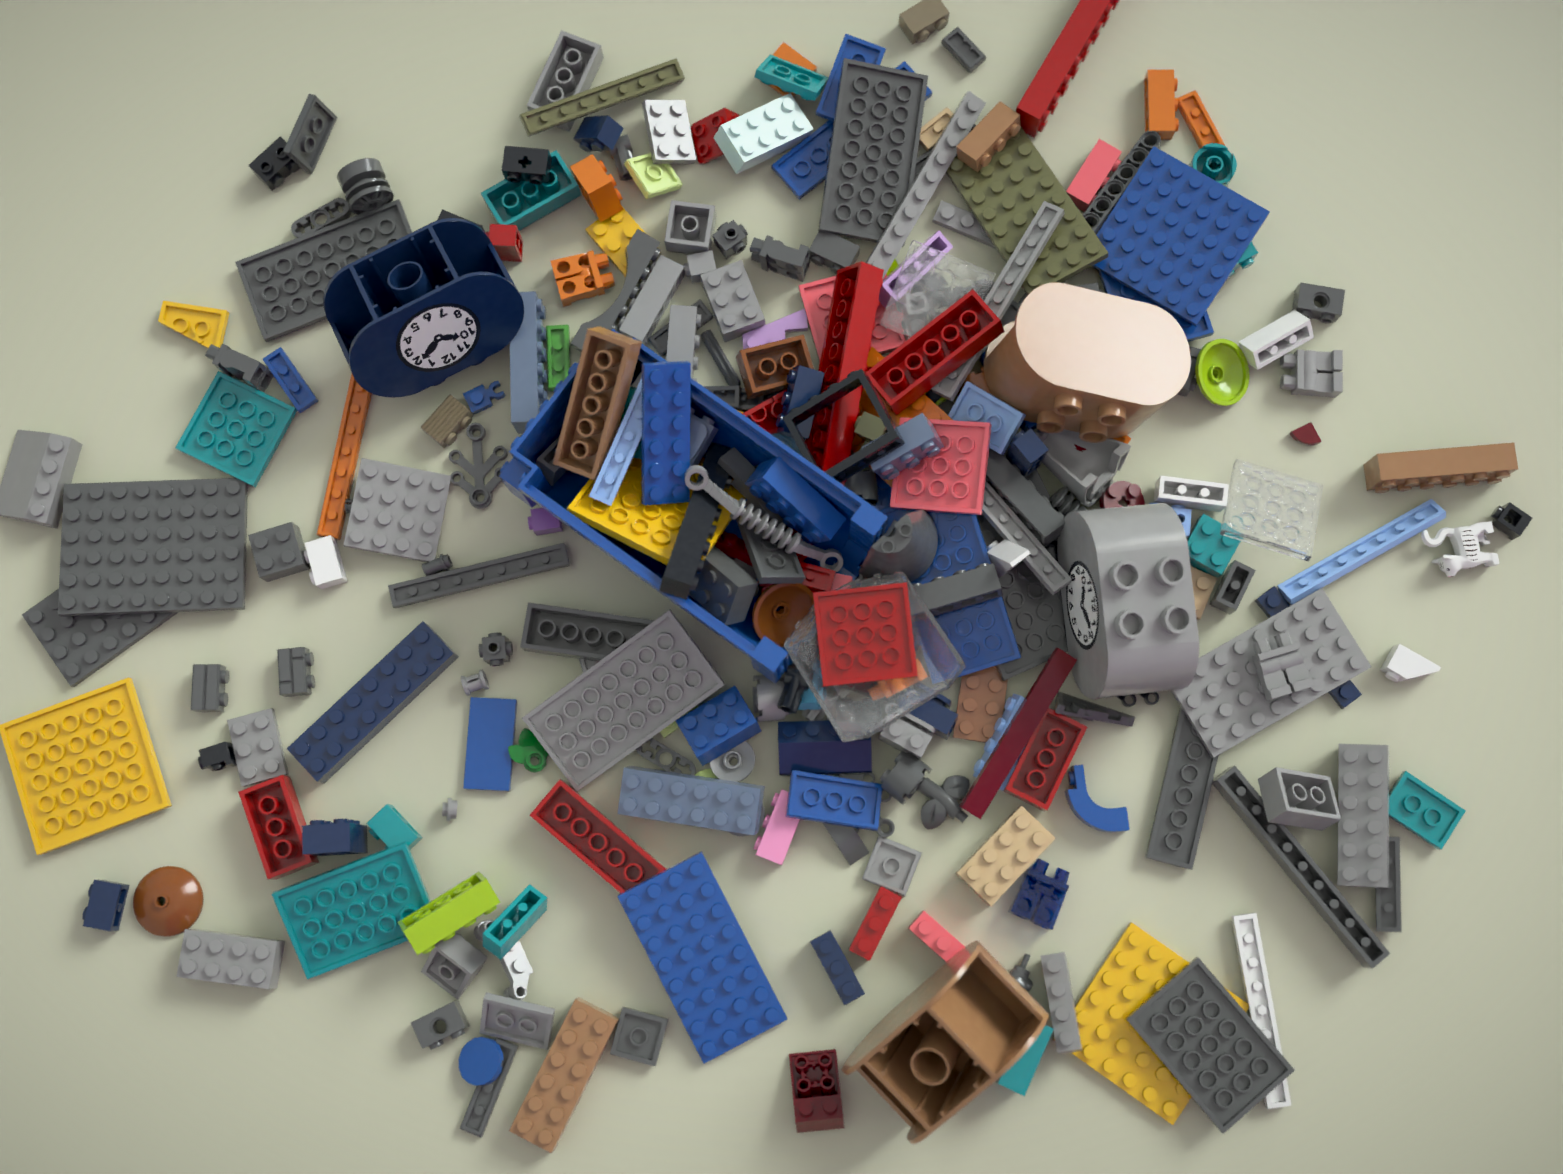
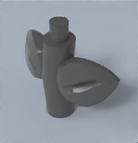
M960 775L950 776L944 780L942 786H939L927 777L917 790L930 798L921 809V820L927 830L941 825L945 821L947 814L952 819L956 817L962 823L965 821L968 815L962 811L957 801L963 799L968 792L970 783L967 777Z

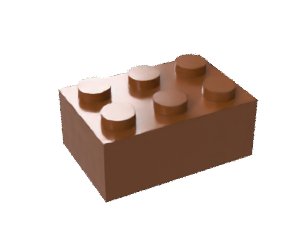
M804 334L743 349L736 355L748 399L786 390L789 385L787 383V376L793 367L801 365L814 369Z

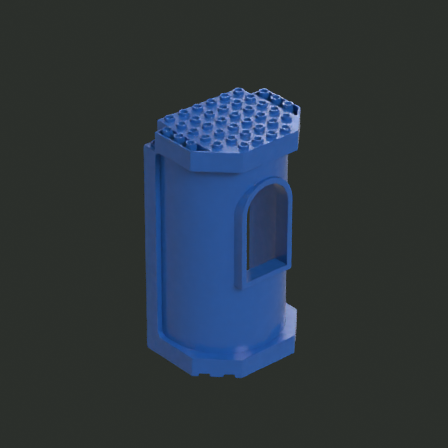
M641 344L631 385L642 372V363L668 361L644 344ZM575 362L570 367L569 375L564 382L560 381L554 388V394L550 400L546 399L539 408L540 413L535 419L531 418L525 426L526 431L521 437L515 438L512 442L509 452L513 458L501 467L500 479L512 494L533 508L536 504L541 506L751 659L755 670L776 684L783 673L787 672L789 665H792V658L796 655L800 642L811 643L817 635L816 621L808 635L800 642L788 647H779L766 636L761 640L755 633L752 625L753 607L761 594V590H759L757 597L753 596L745 620L730 625H725L690 595L685 600L659 591L667 565L585 524L567 511V507L590 478L567 470L551 486L540 468L536 465V459L561 434L579 362ZM691 378L690 407L696 410L694 415L699 418L705 415L715 421L713 426L719 429L712 442L729 448L735 447L753 466L779 456L846 518L831 540L816 543L813 546L824 550H838L843 558V566L836 573L853 576V586L859 577L860 565L863 564L871 546L885 534L888 516ZM831 556L826 559L825 563L827 565H834L838 559ZM812 557L804 559V563L821 567L819 560Z

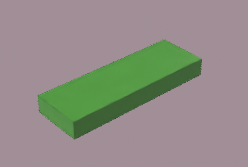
M569 325L546 326L548 391H554L556 385L560 381L564 382L569 375Z

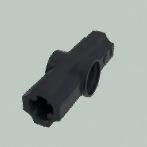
M800 642L793 664H790L784 678L785 685L777 707L784 712L797 714L803 694L810 686L813 676L812 670L819 654V648L813 644Z

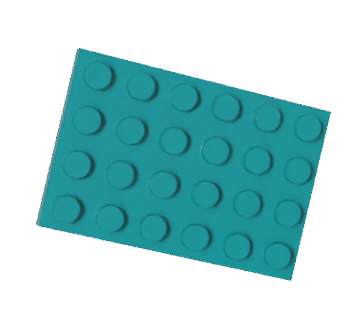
M406 841L272 893V897L307 979L408 941L397 922L430 902Z

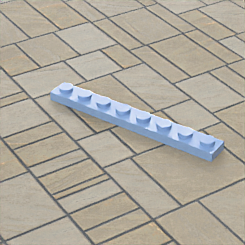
M1430 499L1277 585L1278 591L1292 605L1445 519L1446 511L1434 500Z

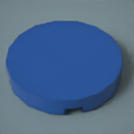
M486 1037L473 1038L467 1042L459 1056V1070L464 1080L475 1086L489 1085L495 1081L502 1071L503 1052L501 1047L495 1040Z

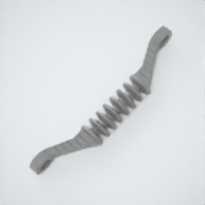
M693 465L686 470V485L692 490L704 489L731 512L730 518L732 520L740 516L739 524L741 525L748 520L747 529L750 530L756 525L754 533L759 534L764 530L762 538L767 539L771 535L770 543L772 544L779 539L777 547L781 549L786 545L785 552L788 554L796 552L810 558L812 557L820 561L821 567L836 572L842 568L843 558L838 550H824L801 540V534L798 532L791 536L792 528L789 527L784 531V523H780L776 527L777 519L773 518L768 522L769 514L765 513L760 517L762 510L758 508L752 512L753 504H749L744 508L746 500L741 498L738 501L728 495L708 478V473L704 467ZM694 473H699L703 476V479L695 483L690 480V476ZM831 556L838 559L834 565H827L825 563L826 559Z

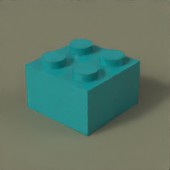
M1203 513L1197 519L1190 532V536L1187 538L1190 565L1219 578L1244 536Z

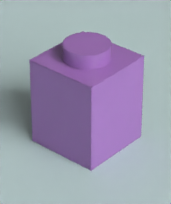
M543 508L530 509L531 516L528 517L529 529L533 530L536 536L563 532L562 522Z

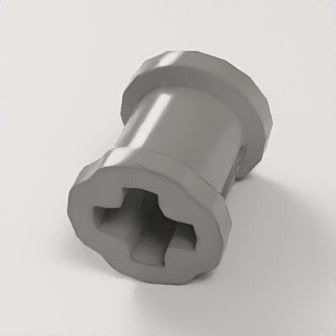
M483 669L479 670V673L468 677L461 676V683L467 696L471 695V692L483 688L485 690L489 689L488 680Z

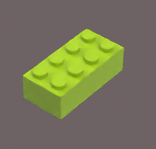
M478 871L397 923L416 954H426L435 948L434 944L442 939L443 941L449 940L456 934V930L461 927L467 928L476 922L478 916L483 913L487 915L497 908L496 905L501 902L488 880Z

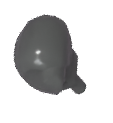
M1028 954L1024 955L1021 965H1014L1010 972L1026 991H1030L1033 986V982L1028 978L1030 971L1025 969L1030 958Z

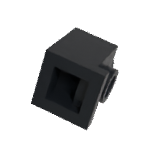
M1510 502L1502 507L1499 505L1491 514V517L1494 518L1492 525L1508 535L1510 540L1521 536L1532 520L1531 516Z
M222 742L199 750L198 763L202 770L208 768L212 769V771H219L225 769L226 765L237 766L232 743Z

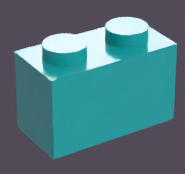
M386 804L366 823L371 828L368 830L376 840L381 839L386 844L385 849L406 841L411 850L423 838L390 804Z

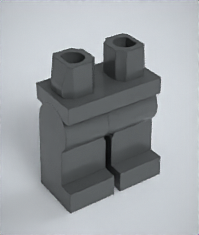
M768 235L765 241L753 238L750 246V252H752L751 260L761 263L762 270L768 271L770 268L775 273L801 282L804 281L810 265L808 246L800 245L798 250L785 246L781 241L773 240V237Z
M211 344L205 354L208 359L213 360L212 364L224 374L230 377L234 376L239 380H245L250 386L265 393L273 378V374L261 362L232 350L225 344H222L220 348Z

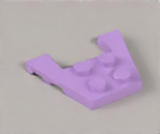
M805 309L742 334L743 349L786 339V332L808 331Z

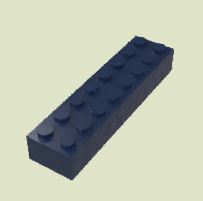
M422 621L300 735L287 750L317 782L325 784L459 656L427 623Z

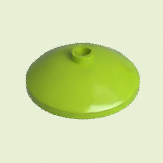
M1227 339L1212 340L1203 346L1198 354L1195 366V375L1199 389L1205 398L1215 405L1229 406L1237 403L1246 393L1249 384V366L1243 351L1238 345Z

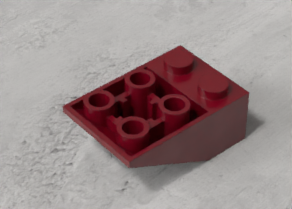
M836 1049L789 1054L797 1133L844 1128Z

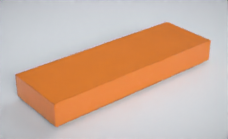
M1196 90L1179 97L1178 109L1198 147L1201 149L1204 145L1210 143H1218L1225 146Z

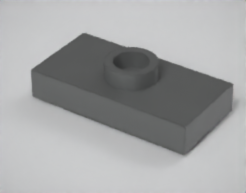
M959 27L955 28L941 41V44L969 73L986 60V56Z

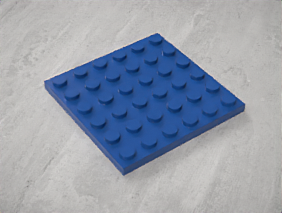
M1153 146L1097 233V237L1108 251V258L1092 267L1197 327L1268 217L1270 211Z

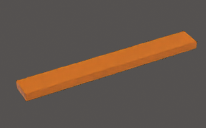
M352 374L317 536L319 537L331 535L337 540H341L346 516L345 504H348L345 503V500L350 498L372 393L363 389L356 382Z

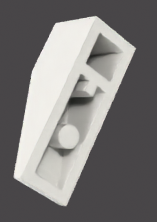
M1006 539L1000 543L995 540L987 546V553L991 563H994L999 578L1031 554L1028 549Z

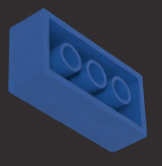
M779 456L761 462L745 482L752 495L761 498L771 512L780 515L783 518L784 524L800 533L801 539L812 545L831 540L846 520L835 507Z

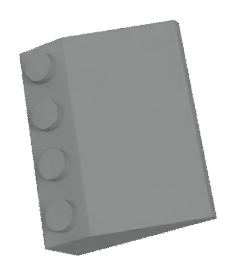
M18 429L0 485V516L57 529L63 511L64 484H71L83 444L66 436Z

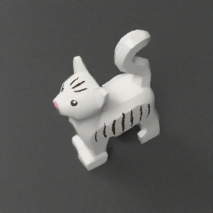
M1492 521L1456 528L1445 527L1437 532L1435 538H1430L1427 530L1421 533L1422 541L1429 547H1437L1442 544L1446 536L1450 537L1455 555L1446 554L1441 558L1432 560V563L1438 564L1440 570L1445 572L1447 577H1454L1460 569H1471L1480 564H1484L1485 567H1494L1499 564L1497 553L1480 552L1479 544L1481 546L1490 544V540L1487 539L1484 532L1486 534L1494 532Z

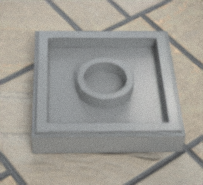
M878 836L862 879L906 896L922 852Z

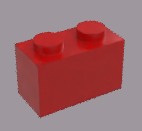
M490 224L489 232H486L501 261L522 262L523 239L517 225Z

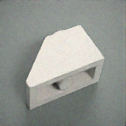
M1398 644L1392 647L1380 671L1384 672L1385 677L1389 680L1401 682L1438 672L1441 667L1407 647Z

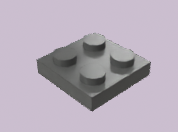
M623 1006L610 1054L656 1066L669 1019Z

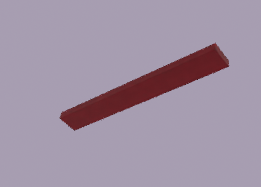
M1055 648L960 804L961 808L979 819L982 818L1077 659L1060 648Z

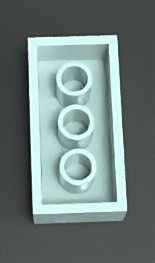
M789 93L722 124L713 138L735 173L738 174L795 147L811 134L813 127L792 94Z

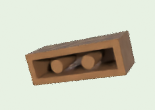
M999 101L956 146L958 159L976 172L982 167H986L996 152H1000L1005 147L1006 142L1020 131V115Z

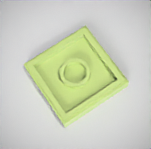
M651 153L627 159L624 163L646 199L678 190L683 185L670 164H653Z

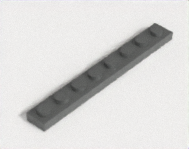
M560 543L388 585L393 608H399L570 566L566 545L565 543Z

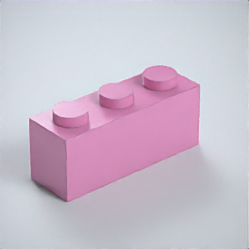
M781 790L780 794L775 793L771 803L774 810L772 815H766L762 825L766 830L763 837L758 836L753 848L757 850V856L782 865L800 821V819L785 817L788 792L785 790Z

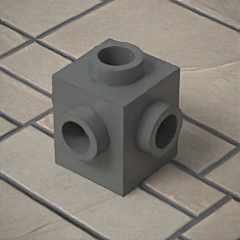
M734 220L729 223H723L717 229V232L712 235L713 243L726 259L734 253H741L747 245L748 233L741 224L737 225Z
M489 633L488 637L482 638V644H479L480 658L483 657V660L490 664V666H502L504 662H510V655H513V646L506 636H502V633ZM492 645L498 646L495 652H492Z

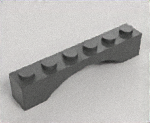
M637 228L625 249L627 262L626 277L619 297L602 315L583 323L570 346L582 352L589 328L600 326L608 330L616 329L617 326L613 323L617 317L622 318L628 307L624 304L628 298L633 299L639 288L636 284L639 279L644 281L650 270L647 265L650 260L655 262L661 251L658 249L661 242Z

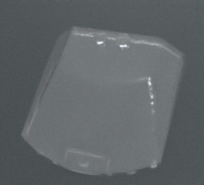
M894 572V574L888 575L874 574V577L861 581L859 578L835 590L907 582L918 677L823 687L814 605L809 609L810 612L803 620H799L796 623L795 630L783 645L842 742L866 739L949 689L966 667L963 659L904 572Z

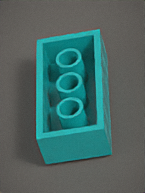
M557 150L550 153L552 162L549 183L535 185L528 181L513 183L504 179L481 192L485 204L498 224L517 225L520 231L581 196L576 180Z

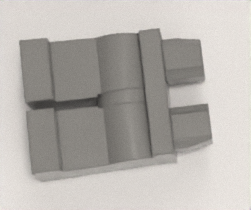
M1297 350L1294 354L1281 356L1280 367L1291 369V375L1281 376L1280 388L1291 390V395L1300 394L1336 398L1343 392V372H1340L1343 370V350H1333L1332 352Z
M1288 632L1274 636L1278 648L1271 650L1267 638L1253 643L1256 655L1252 656L1256 665L1266 701L1315 686L1312 677H1309L1303 656L1299 650L1298 642L1293 643Z

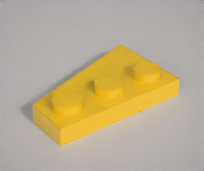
M163 301L158 322L206 348H209L211 344L220 348L223 344L230 313L222 309Z

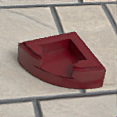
M1311 422L1289 433L1294 440L1312 446L1322 442Z

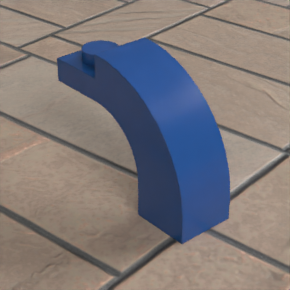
M1083 764L1072 766L1071 771H1068L1069 785H1073V789L1066 790L1065 796L1069 807L1076 817L1087 826L1103 832L1130 830L1127 807L1103 808L1094 803L1086 789Z

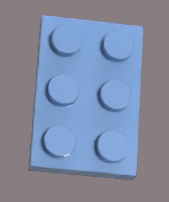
M967 381L948 416L954 421L991 423L989 448L1004 455L1026 414Z

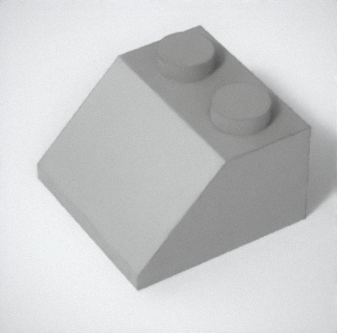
M456 933L449 940L443 941L442 939L436 943L421 972L458 1000L481 970L487 956L466 941L460 934Z

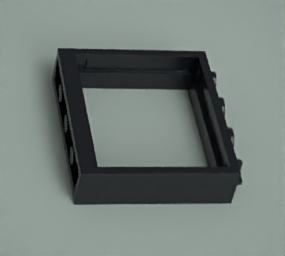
M862 369L849 373L847 378L839 383L830 385L826 391L820 395L812 396L808 399L807 403L791 409L783 417L802 456L818 467L797 425L863 385L888 433L825 471V473L839 483L905 444L869 376Z

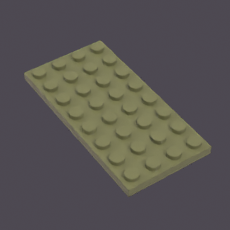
M1022 127L1016 136L1011 137L1006 142L1005 147L1000 152H996L990 163L986 167H982L978 172L960 161L957 156L954 157L946 174L1005 263L1008 262L1044 201L1064 209L1065 214L1021 286L1027 295L1043 284L1062 283L1108 258V251Z

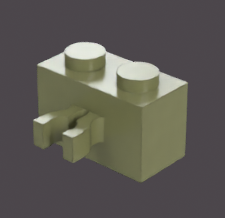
M865 411L862 416L857 418L854 426V432L865 441L862 446L888 432L881 418Z

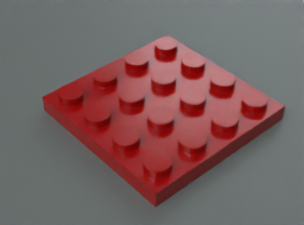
M907 582L813 593L823 687L918 677Z

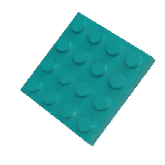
M218 371L175 448L256 488L296 415L297 409Z

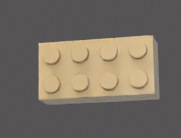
M1021 805L955 874L988 906H992L1056 838Z

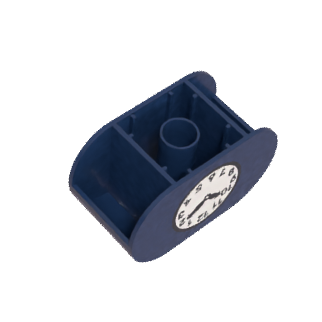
M446 218L434 221L348 264L330 279L323 297L324 312L356 382L372 394L391 398L414 395L431 386L440 385L446 378L470 366L481 364L487 357L499 352L512 341L519 331L524 318L522 297L489 237L476 224L459 218Z

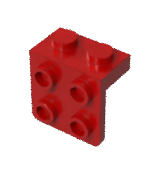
M724 107L691 125L699 163L706 164L724 155L713 137L722 124L739 117V114Z

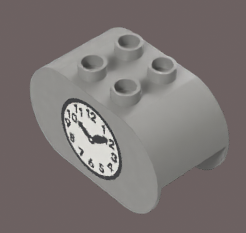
M1157 503L1072 511L1064 517L1065 525L1060 537H1058L1057 557L1058 564L1072 578L1071 583L1061 589L1068 654L1077 659L1072 668V674L1080 691L1089 699H1100L1188 687L1194 679L1198 666L1199 636L1188 543L1183 525L1174 509L1168 504Z

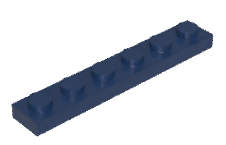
M1275 586L1255 600L1268 618L1290 606ZM1351 680L1328 692L1341 709L1362 695Z

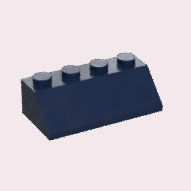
M835 720L778 722L779 775H791L792 770L815 774L872 773L871 732H836Z

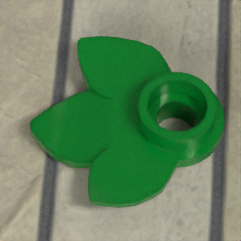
M524 728L519 736V745L508 747L509 755L514 762L523 764L528 771L536 773L545 767L546 757L549 754L532 731ZM535 757L538 759L539 763L537 765H532L530 763V759Z

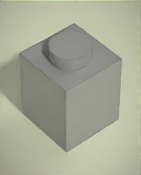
M712 250L687 255L688 263L684 264L686 277L691 276L692 283L701 282V274L716 269Z

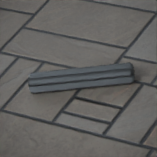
M706 330L703 332L701 338L729 386L741 385L740 379L712 331Z

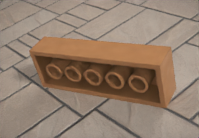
M600 326L587 330L553 461L554 465L593 480L597 479L619 430L642 344L641 341Z
M1514 442L1380 453L1363 464L1367 491L1375 490V493H1385L1389 489L1397 488L1398 491H1408L1412 487L1420 486L1421 490L1434 488V485H1442L1443 488L1456 486L1457 483H1465V486L1479 484V481L1495 484L1502 482L1503 478L1510 477L1511 473L1518 470Z
M579 997L574 1000L509 1129L510 1132L550 1153L556 1149L619 1022L618 1017Z

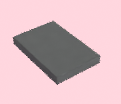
M308 95L283 150L299 167L310 174L313 173L337 120V116L316 95Z

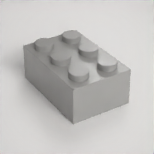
M742 260L700 275L702 286L724 343L765 325L764 315Z
M1276 767L1258 779L1268 822L1323 831L1341 820L1329 776Z

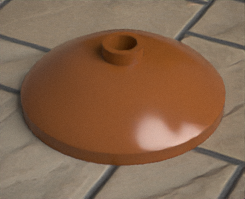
M801 583L772 584L760 594L752 611V625L757 636L761 640L766 636L779 647H788L800 642L808 635L816 621L813 593Z
M164 866L154 869L143 877L135 890L133 897L135 916L140 925L154 935L175 936L185 932V929L193 926L201 914L204 901L202 887L197 878L186 869L176 866ZM161 897H164L166 900L164 905L160 904Z

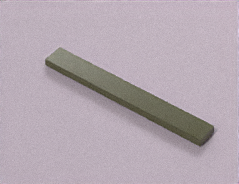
M677 58L522 113L519 117L529 137L681 82L685 77Z

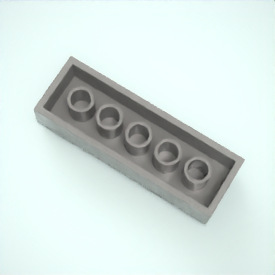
M1339 744L1338 808L1341 820L1338 821V885L1389 889V746Z

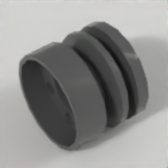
M374 158L359 159L347 164L338 172L337 179L342 191L346 194L345 198L352 213L359 215L366 211L380 208L382 205L393 201L394 194L388 181L385 180L386 175L379 160Z

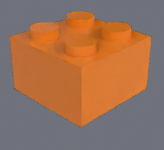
M591 154L570 166L583 197L600 222L623 210L620 203L623 198L618 189H614L617 184L611 174H606L607 169L602 160L597 161L594 155Z

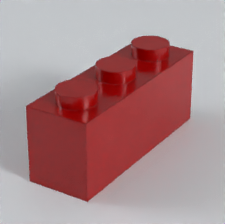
M880 886L848 950L870 961L902 897Z

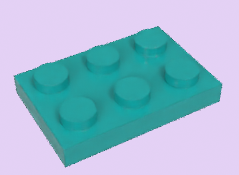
M769 55L756 69L754 78L760 79L764 84L775 85L784 92H793L805 100L813 101L825 89L829 78L773 55Z
M1407 771L1402 772L1389 793V817L1438 850L1444 847L1466 810Z

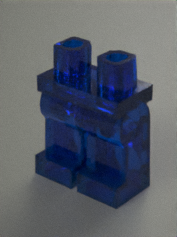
M1036 859L1032 867L1027 869L1008 912L1025 920H1030L1031 923L1047 930H1053L1069 885H1067L1069 872L1056 868L1054 876L1051 878L1045 875L1049 863Z

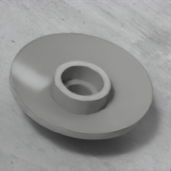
M744 741L710 762L711 770L719 779L740 782L752 772L755 766V753L750 744ZM732 759H738L736 765L732 766L730 764Z

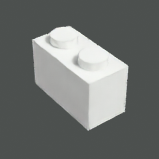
M330 535L305 543L304 557L311 566L312 571L309 572V576L313 585L315 584L320 589H325L348 582L338 543L334 537Z

